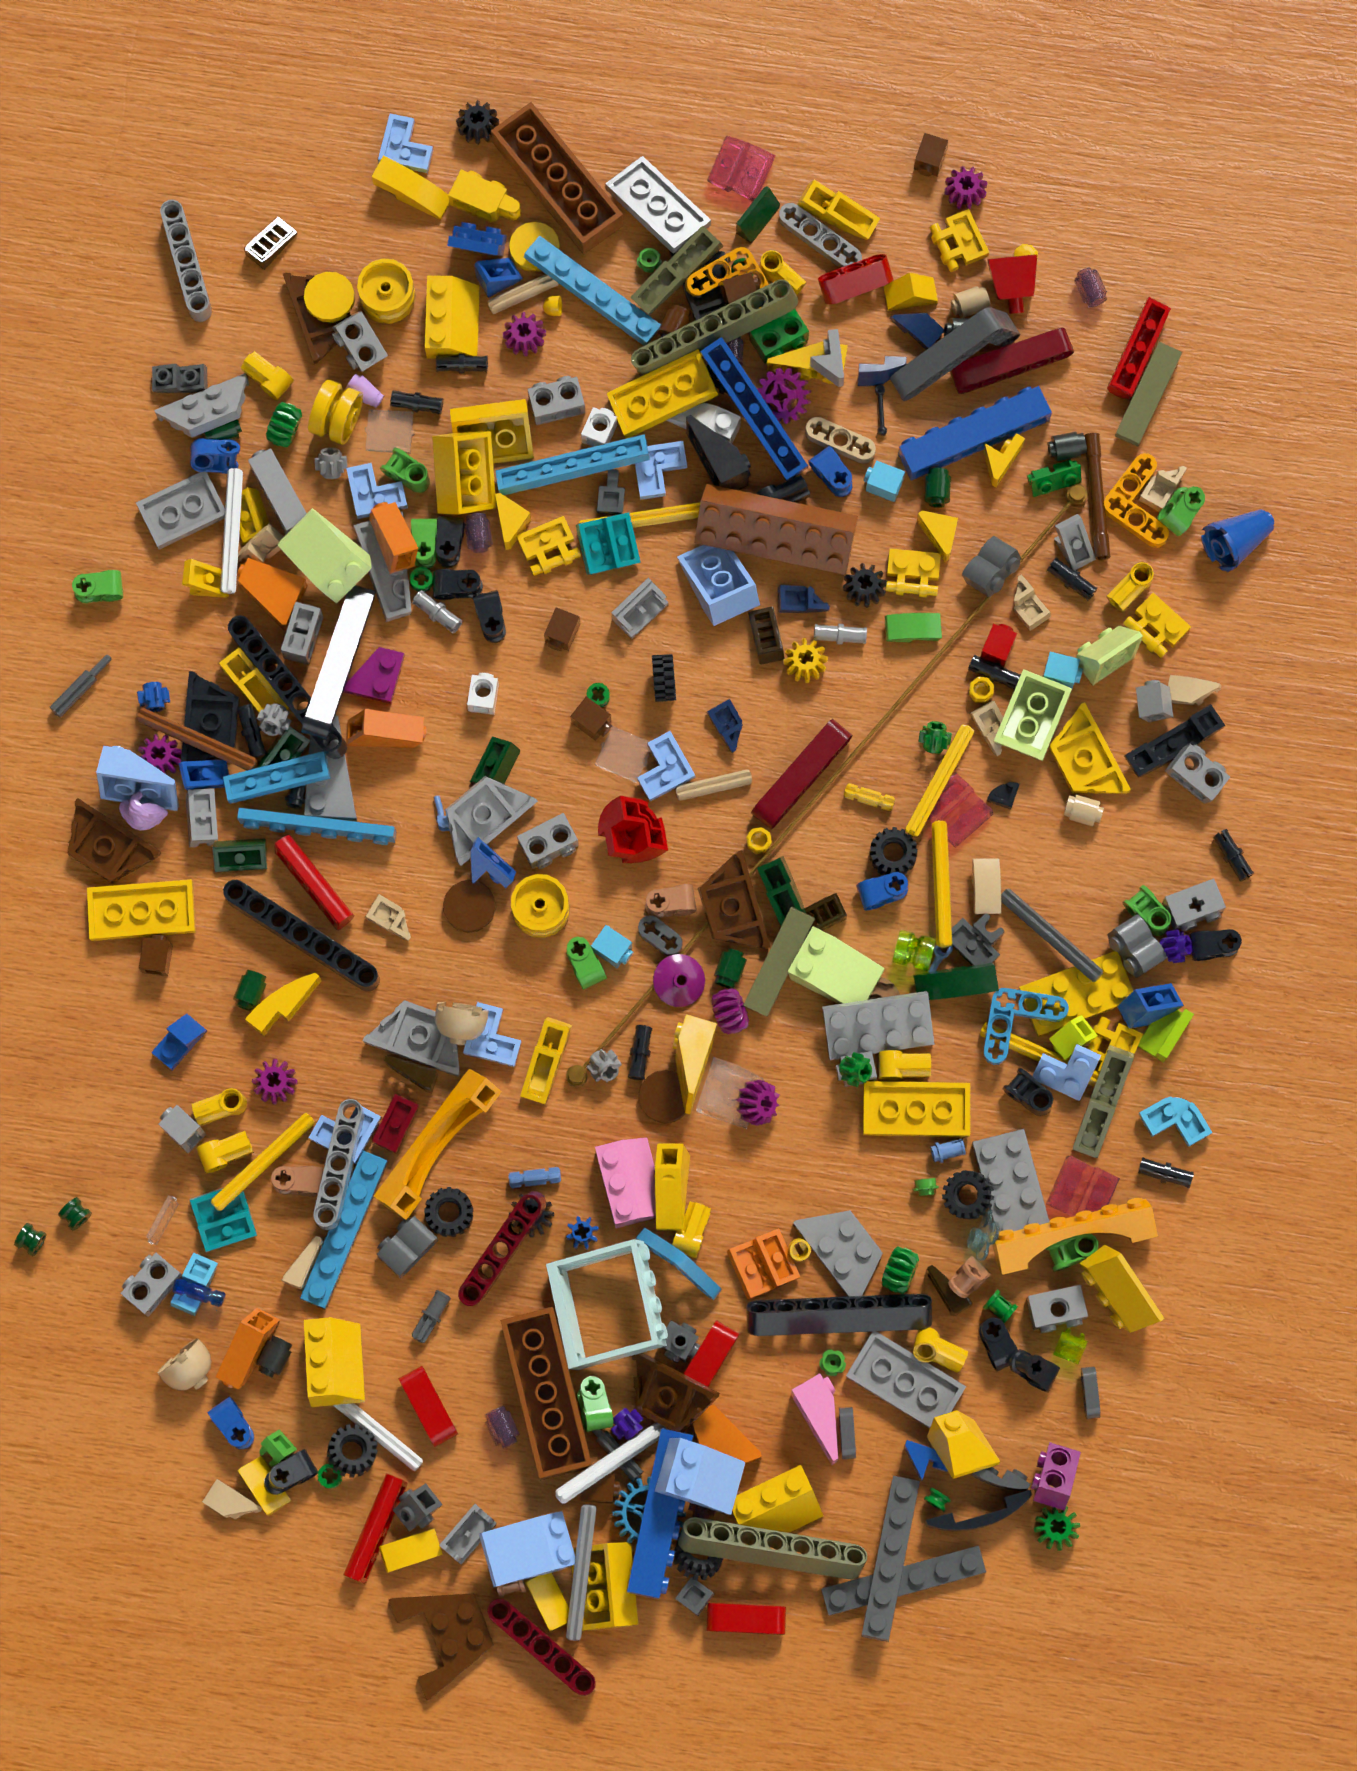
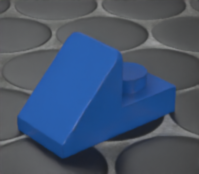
M206 760L179 763L184 788L187 791L193 789L225 788L223 777L229 775L226 761Z
M477 837L471 848L472 883L487 871L495 883L507 888L513 882L516 871Z
M185 1014L168 1026L167 1031L169 1033L151 1052L172 1071L207 1032L203 1026L188 1014Z
M906 1440L904 1448L920 1481L923 1480L928 1461L933 1462V1468L948 1472L935 1449Z

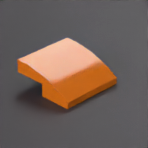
M779 1228L727 1251L747 1300H751L800 1278Z

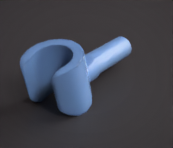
M435 796L438 828L441 831H450L447 816H444L440 796Z
M937 945L935 946L934 953L936 956L928 972L937 970L942 959L951 954L953 950L952 945L948 948L947 953L942 952Z

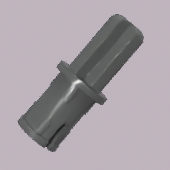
M436 1290L426 1310L421 1311L423 1315L412 1332L411 1336L415 1340L425 1343L436 1323H440L441 1320L439 1318L451 1300L448 1295Z

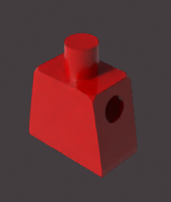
M1037 254L987 259L997 299H1008L1009 314L1024 313L1023 297L1034 296Z

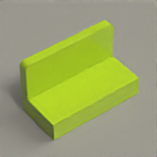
M1187 1009L1183 1012L1176 1010L1151 1023L1142 1036L1138 1047L1164 1063L1194 1014Z

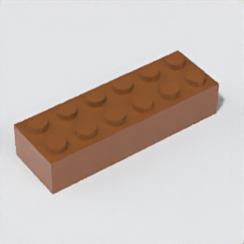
M532 102L491 130L492 143L583 255L624 226L622 212Z
M706 484L701 499L694 543L846 575L858 516Z
M549 1307L500 1320L540 1481L589 1468L592 1466V1461L554 1308Z

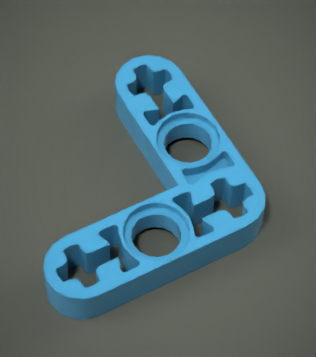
M1000 988L992 997L984 1045L985 1060L992 1065H999L1006 1060L1014 1015L1060 1022L1067 1016L1069 1010L1067 1001L1059 996ZM1002 994H1006L1008 1000L1015 1001V995L1021 996L1018 1002V1010L1013 1009L1015 1006L1013 1003H1007L1006 1007H1001V1003L996 1001V998H1001ZM1027 998H1033L1037 1001L1038 1007L1035 1011L1028 1012L1023 1008V1001ZM1042 1000H1047L1045 1006L1053 1007L1055 1003H1060L1059 1006L1061 1009H1064V1012H1059L1058 1016H1055L1052 1010L1045 1009V1014H1040ZM1001 1019L1006 1022L1007 1030L1004 1033H996L993 1030L992 1024L995 1020ZM990 1036L996 1039H1006L1005 1043L1000 1041L999 1051L1003 1052V1055H998L997 1059H993L992 1054L988 1053V1050H993L995 1040H989Z
M645 1227L638 1234L637 1240L644 1241V1244L648 1246L651 1252L675 1266L710 1299L714 1300L722 1289L678 1248Z

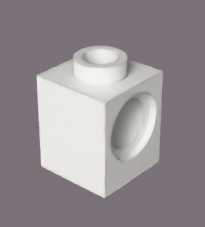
M593 407L581 433L582 443L592 447L609 443L617 427V416H614V413L606 408H600L599 410ZM602 423L607 428L603 431H597L594 429V426Z
M479 673L478 676L472 675L467 702L469 712L494 715L499 688L498 678H494V675L489 673ZM481 688H488L490 694L486 697H480L477 695V691Z

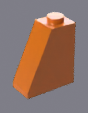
M382 502L375 505L370 511L369 520L389 574L414 567L418 547L396 502L390 504Z
M247 558L245 565L241 564L237 572V579H239L238 582L241 589L284 631H287L295 602L301 603L308 587L306 579Z
M364 709L347 720V746L415 748L423 743L426 737L424 717Z
M259 1308L254 1309L245 1317L238 1326L216 1378L222 1380L225 1386L233 1389H240L246 1384L257 1365L256 1362L267 1340L271 1339L280 1319Z
M715 1405L709 1406L692 1424L699 1444L745 1462V1465L762 1459L761 1452Z

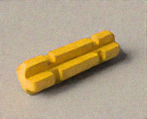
M850 783L846 785L844 797L854 800L855 798L858 799L857 802L874 807L881 806V809L887 811L893 809L895 802L893 796L886 794L882 796L880 792L863 787L859 789L857 785Z

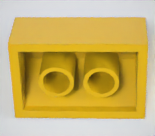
M427 276L425 351L427 359H436V355L459 356V354H465V356H478L479 285L454 276Z
M526 399L450 409L453 433L491 431L493 464L534 458Z
M491 431L432 436L438 513L464 514L496 508Z
M1104 1245L1079 1263L1084 1270L1081 1273L1082 1277L1089 1286L1094 1285L1098 1291L1096 1294L1098 1301L1104 1308L1108 1306L1112 1312L1110 1318L1118 1329L1123 1328L1131 1333L1165 1319L1120 1252Z
M331 1317L304 1320L307 1392L311 1407L365 1402L361 1325Z
M801 1465L736 1495L732 1514L738 1525L790 1533L823 1517L814 1491Z
M631 1543L592 1545L582 1631L638 1625L636 1594L627 1593L633 1565ZM574 1565L571 1566V1567H572V1578H573V1573H574Z

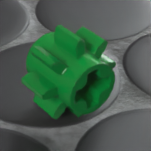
M932 721L927 726L924 725L923 729L920 730L918 742L924 743L923 748L925 751L938 754L943 749L946 750L947 746L950 745L952 733L946 732L945 724Z
M856 1052L852 1053V1058L845 1056L839 1065V1072L842 1076L841 1080L855 1087H858L860 1082L866 1083L872 1075L870 1059L864 1058L863 1054Z

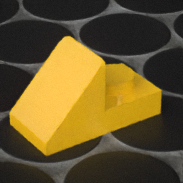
M1017 433L1012 440H1006L1000 452L987 444L984 446L983 452L991 484L996 488L1023 448L1025 438Z
M193 559L185 560L182 585L190 588L191 595L229 597V594H225L220 590L222 569Z

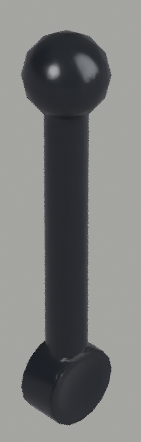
M877 385L875 393L878 395L880 426L877 432L880 436H884L887 434V428L884 424L883 406L885 387Z

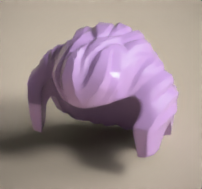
M138 792L132 795L131 799L123 800L120 803V813L132 828L140 831L151 829L161 823L167 816L168 811L157 804L150 802L140 803L143 794Z

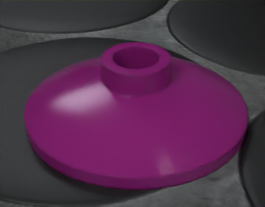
M683 954L668 956L657 965L654 971V990L657 996L670 1006H688L694 1003L704 990V971L700 964L690 956ZM679 975H682L685 978V983L683 985H679L677 983V977Z

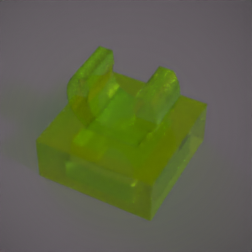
M1067 1328L1065 1332L1062 1331L1053 1355L1079 1364L1088 1341L1084 1340L1085 1335L1083 1333L1080 1334L1079 1338L1070 1335L1071 1329Z

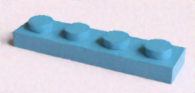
M324 751L223 777L227 800L230 804L331 778Z

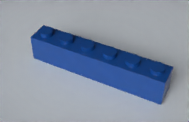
M719 338L700 351L785 480L789 481L808 468L807 463L723 338Z
M1039 386L1033 389L1026 387L1012 398L1003 397L997 400L991 407L975 409L968 417L963 419L962 417L954 418L948 422L947 426L940 429L933 427L927 430L924 436L917 439L910 437L904 440L899 446L898 455L912 481L928 474V470L931 468H942L984 450L985 444L993 446L1014 437L1016 433L1021 434L1050 421L1052 411Z
M661 1429L627 1589V1593L660 1599V1595L667 1592L669 1578L664 1577L666 1566L672 1567L675 1551L670 1550L672 1539H678L681 1525L675 1522L677 1513H683L685 1501L655 1492L669 1438H682L693 1441V1435Z

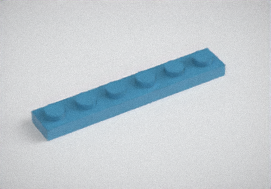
M539 236L525 252L524 258L643 346L647 345L658 332L660 323L543 237Z
M644 434L496 470L499 493L508 495L648 461L650 457L647 440Z
M239 808L237 817L240 824H243V827L248 829H259V826L269 827L270 831L283 833L287 829L295 830L296 834L309 836L312 832L320 833L322 837L329 839L345 836L347 840L354 842L370 839L373 840V843L379 845H388L389 842H395L397 833L395 826Z
M362 1151L348 1184L340 1222L335 1229L328 1231L300 1297L301 1300L323 1309L327 1308L387 1166V1160Z

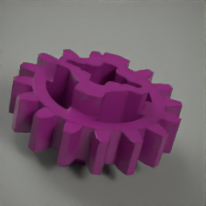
M782 368L776 369V375L772 371L768 372V380L760 379L763 387L756 389L779 423L782 418L785 424L791 422V417L795 421L799 420L798 412L806 413L807 410L803 407L804 404H811V401L806 399V395L810 394L811 390H805L804 388L808 381H800L801 373L792 375V369L790 368L786 369L785 373H783ZM788 380L791 381L797 387V389L792 388L789 385ZM774 383L773 390L768 394L770 386ZM787 393L788 398L780 399L779 394ZM796 398H799L796 407L793 409L792 404ZM770 403L778 407V412L771 407Z

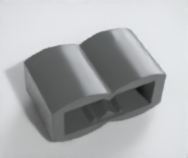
M993 536L983 545L979 554L967 564L962 572V576L967 584L986 596L991 597L1002 589L1005 578L1017 571L1020 566L1021 557L1018 550Z
M1138 914L1107 934L1110 947L1122 956L1125 969L1135 978L1143 975L1167 958L1164 949L1152 936L1148 925Z
M415 1216L411 1219H404L396 1228L398 1233L393 1238L386 1237L377 1247L380 1250L377 1253L378 1258L400 1279L438 1242V1238Z

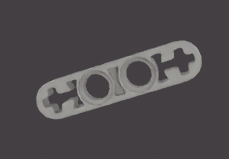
M787 203L781 207L779 211L780 224L839 268L853 263L847 264L845 256L848 258L852 257V255L855 256V262L862 260L861 252L798 205ZM794 212L795 219L790 218L787 220L786 213L791 214ZM797 221L801 222L799 228H797ZM807 225H813L818 231L815 235L808 236L803 232V229ZM829 239L834 240L838 246L835 250L828 251L823 246L824 242Z

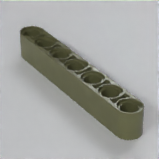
M777 280L637 349L632 354L631 363L639 375L643 376L697 349L702 351L721 337L728 343L791 312L798 304V297L788 281Z
M691 1517L684 1522L678 1537V1545L683 1551L688 1553L843 1579L858 1578L867 1561V1552L857 1544Z

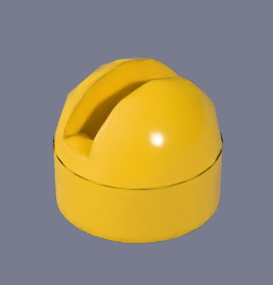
M551 296L544 301L543 310L547 315H562L561 296Z
M798 1238L789 1244L788 1251L793 1259L803 1261L809 1257L811 1247L804 1239ZM797 1243L803 1251V1254L801 1255L798 1254L796 1248L794 1247V1245Z

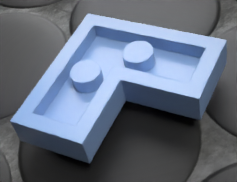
M389 114L378 162H380L384 155L410 170L428 173L433 146L410 142L415 124L414 118Z
M683 441L648 446L650 460L635 463L640 500L666 496L662 472L687 468Z
M372 463L346 468L357 519L369 517L371 509L382 502H387L388 504L396 502L399 510L408 508L402 481L377 486Z
M671 731L647 743L659 765L637 777L649 802L695 778L692 768Z
M477 1002L476 1006L481 1007L482 1011L489 1010L486 1027L478 1038L466 1040L463 1053L472 1057L515 1067L522 1041L497 1034L503 1013L502 1008Z
M1077 1044L1068 1064H1065L1043 1053L1033 1077L1037 1082L1080 1101L1101 1055Z
M363 1106L364 1121L354 1164L357 1163L362 1151L382 1119L381 1116ZM355 1108L349 1119H353L357 1116V1108ZM321 1115L308 1138L329 1150L335 1122ZM341 1134L338 1139L339 1144H349L352 1140V1134Z

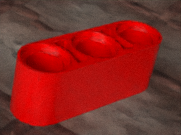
M886 254L868 257L825 273L818 278L824 302L829 305L885 286L894 280Z
M716 1320L684 1372V1375L709 1387L740 1334Z
M423 1366L398 1378L434 1447L458 1435Z
M708 1603L706 1631L785 1635L786 1607Z

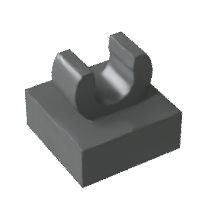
M691 1577L675 1599L699 1616L714 1596V1593L697 1580H692L693 1577Z

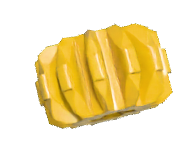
M803 638L801 646L794 641L792 643L793 650L786 649L785 655L788 658L784 659V665L790 666L787 669L788 675L796 673L795 681H799L801 676H804L805 683H809L810 676L818 680L820 677L819 672L826 671L824 663L828 662V657L822 655L825 651L823 646L816 648L817 641L813 640L810 645H807L806 638ZM806 657L810 658V662L807 661L806 664L801 663V660H804Z

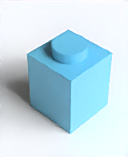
M876 460L874 467H869L864 477V481L867 482L866 491L895 502L904 481L905 471Z
M1050 652L1043 677L1073 688L1074 682L1080 683L1083 668H1079L1080 659Z
M605 925L591 945L595 954L617 969L621 963L625 965L633 955V951H631L632 942L607 925Z

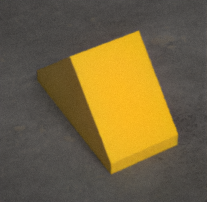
M908 273L883 287L888 311L938 303L933 277Z
M497 493L495 496L505 550H509L517 541L516 535L523 533L530 523L531 515L529 511L503 494Z
M921 511L917 516L918 524L937 552L941 553L944 562H947L950 559L958 518Z

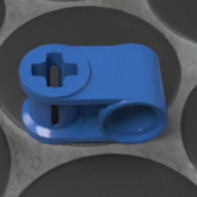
M196 439L190 446L191 466L198 472L227 474L229 469H238L239 467L236 460L237 454L240 452V445L236 441L229 439Z
M828 446L808 461L813 472L835 496L844 497L851 492L853 488L852 474L831 446Z
M893 872L858 883L856 887L864 910H873L885 904L903 899L908 892L906 876L899 872ZM897 881V884L901 885L899 891L892 888L893 882Z
M230 1396L207 1412L216 1427L232 1446L238 1449H247L253 1444L254 1432ZM239 1430L244 1433V1440L242 1442L235 1440L238 1437L237 1431Z

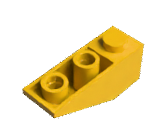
M823 341L768 358L767 371H772L775 375L778 368H782L783 373H785L786 369L790 368L792 369V375L801 373L800 379L802 380L815 378L822 379L824 383L834 384L810 366V357L824 355ZM840 344L844 372L848 345Z
M657 1144L655 1162L656 1230L683 1231L690 1154L684 1144Z

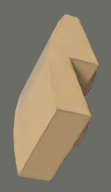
M999 858L972 859L973 912L975 914H1000L1001 876Z

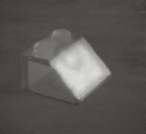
M713 1057L697 1104V1112L747 1129L749 1123L742 1120L741 1113L736 1111L739 1106V1102L736 1101V1099L740 1098L739 1089L744 1088L745 1082L764 1080V1078L739 1065Z

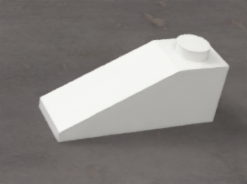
M701 403L666 420L686 429V417L692 415L731 444L741 427V416L707 403Z

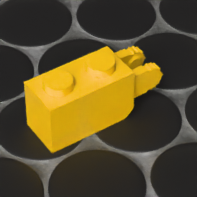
M462 169L460 170L448 194L451 206L490 223L497 221L499 216L507 219L510 218L513 221L521 217L519 201L508 196L507 189L503 184L497 181L489 182L474 171L466 172Z

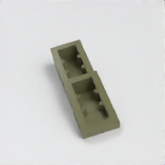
M702 225L668 262L665 260L630 298L648 315L652 314L686 282V279L691 274L698 271L724 246Z
M1161 342L1158 343L1117 429L1115 437L1139 446L1180 360L1181 351Z
M793 907L790 908L743 1004L744 1006L764 1016H768L771 1013L788 976V970L815 920L814 917Z
M1109 1045L1074 1142L1073 1150L1098 1158L1132 1065L1134 1053Z

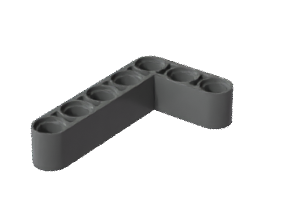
M991 307L985 308L895 372L890 377V380L902 400H910L988 343L1005 347L1017 340L1021 334L1006 312Z

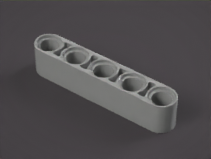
M168 200L162 204L160 213L185 302L191 318L195 321L203 322L211 316L212 308L187 219L181 203L176 200ZM172 212L179 213L175 218H168V215ZM178 235H185V238L181 241L174 240ZM184 258H192L187 264L180 263ZM192 280L198 281V284L194 287L187 286ZM198 303L205 304V306L201 310H195L193 308Z
M354 1099L344 1100L338 1108L316 1200L314 1219L318 1226L324 1230L335 1229L340 1222L364 1121V1110L361 1104ZM349 1107H356L358 1109V1114L353 1119L345 1117V1111ZM341 1134H352L351 1142L346 1145L339 1144L338 1139ZM342 1158L346 1160V1166L343 1170H333L332 1164L336 1159ZM330 1185H339L340 1191L336 1196H327L326 1190ZM326 1210L333 1211L334 1217L330 1222L323 1223L320 1221L321 1213Z

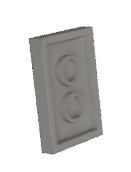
M199 472L136 502L158 549L164 548L225 519V508L207 472Z

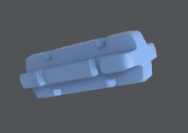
M559 1167L548 1168L549 1171H545V1168L523 1171L524 1174H520L519 1171L509 1173V1185L511 1188H519L522 1184H525V1187L544 1185L547 1181H550V1184L561 1182Z

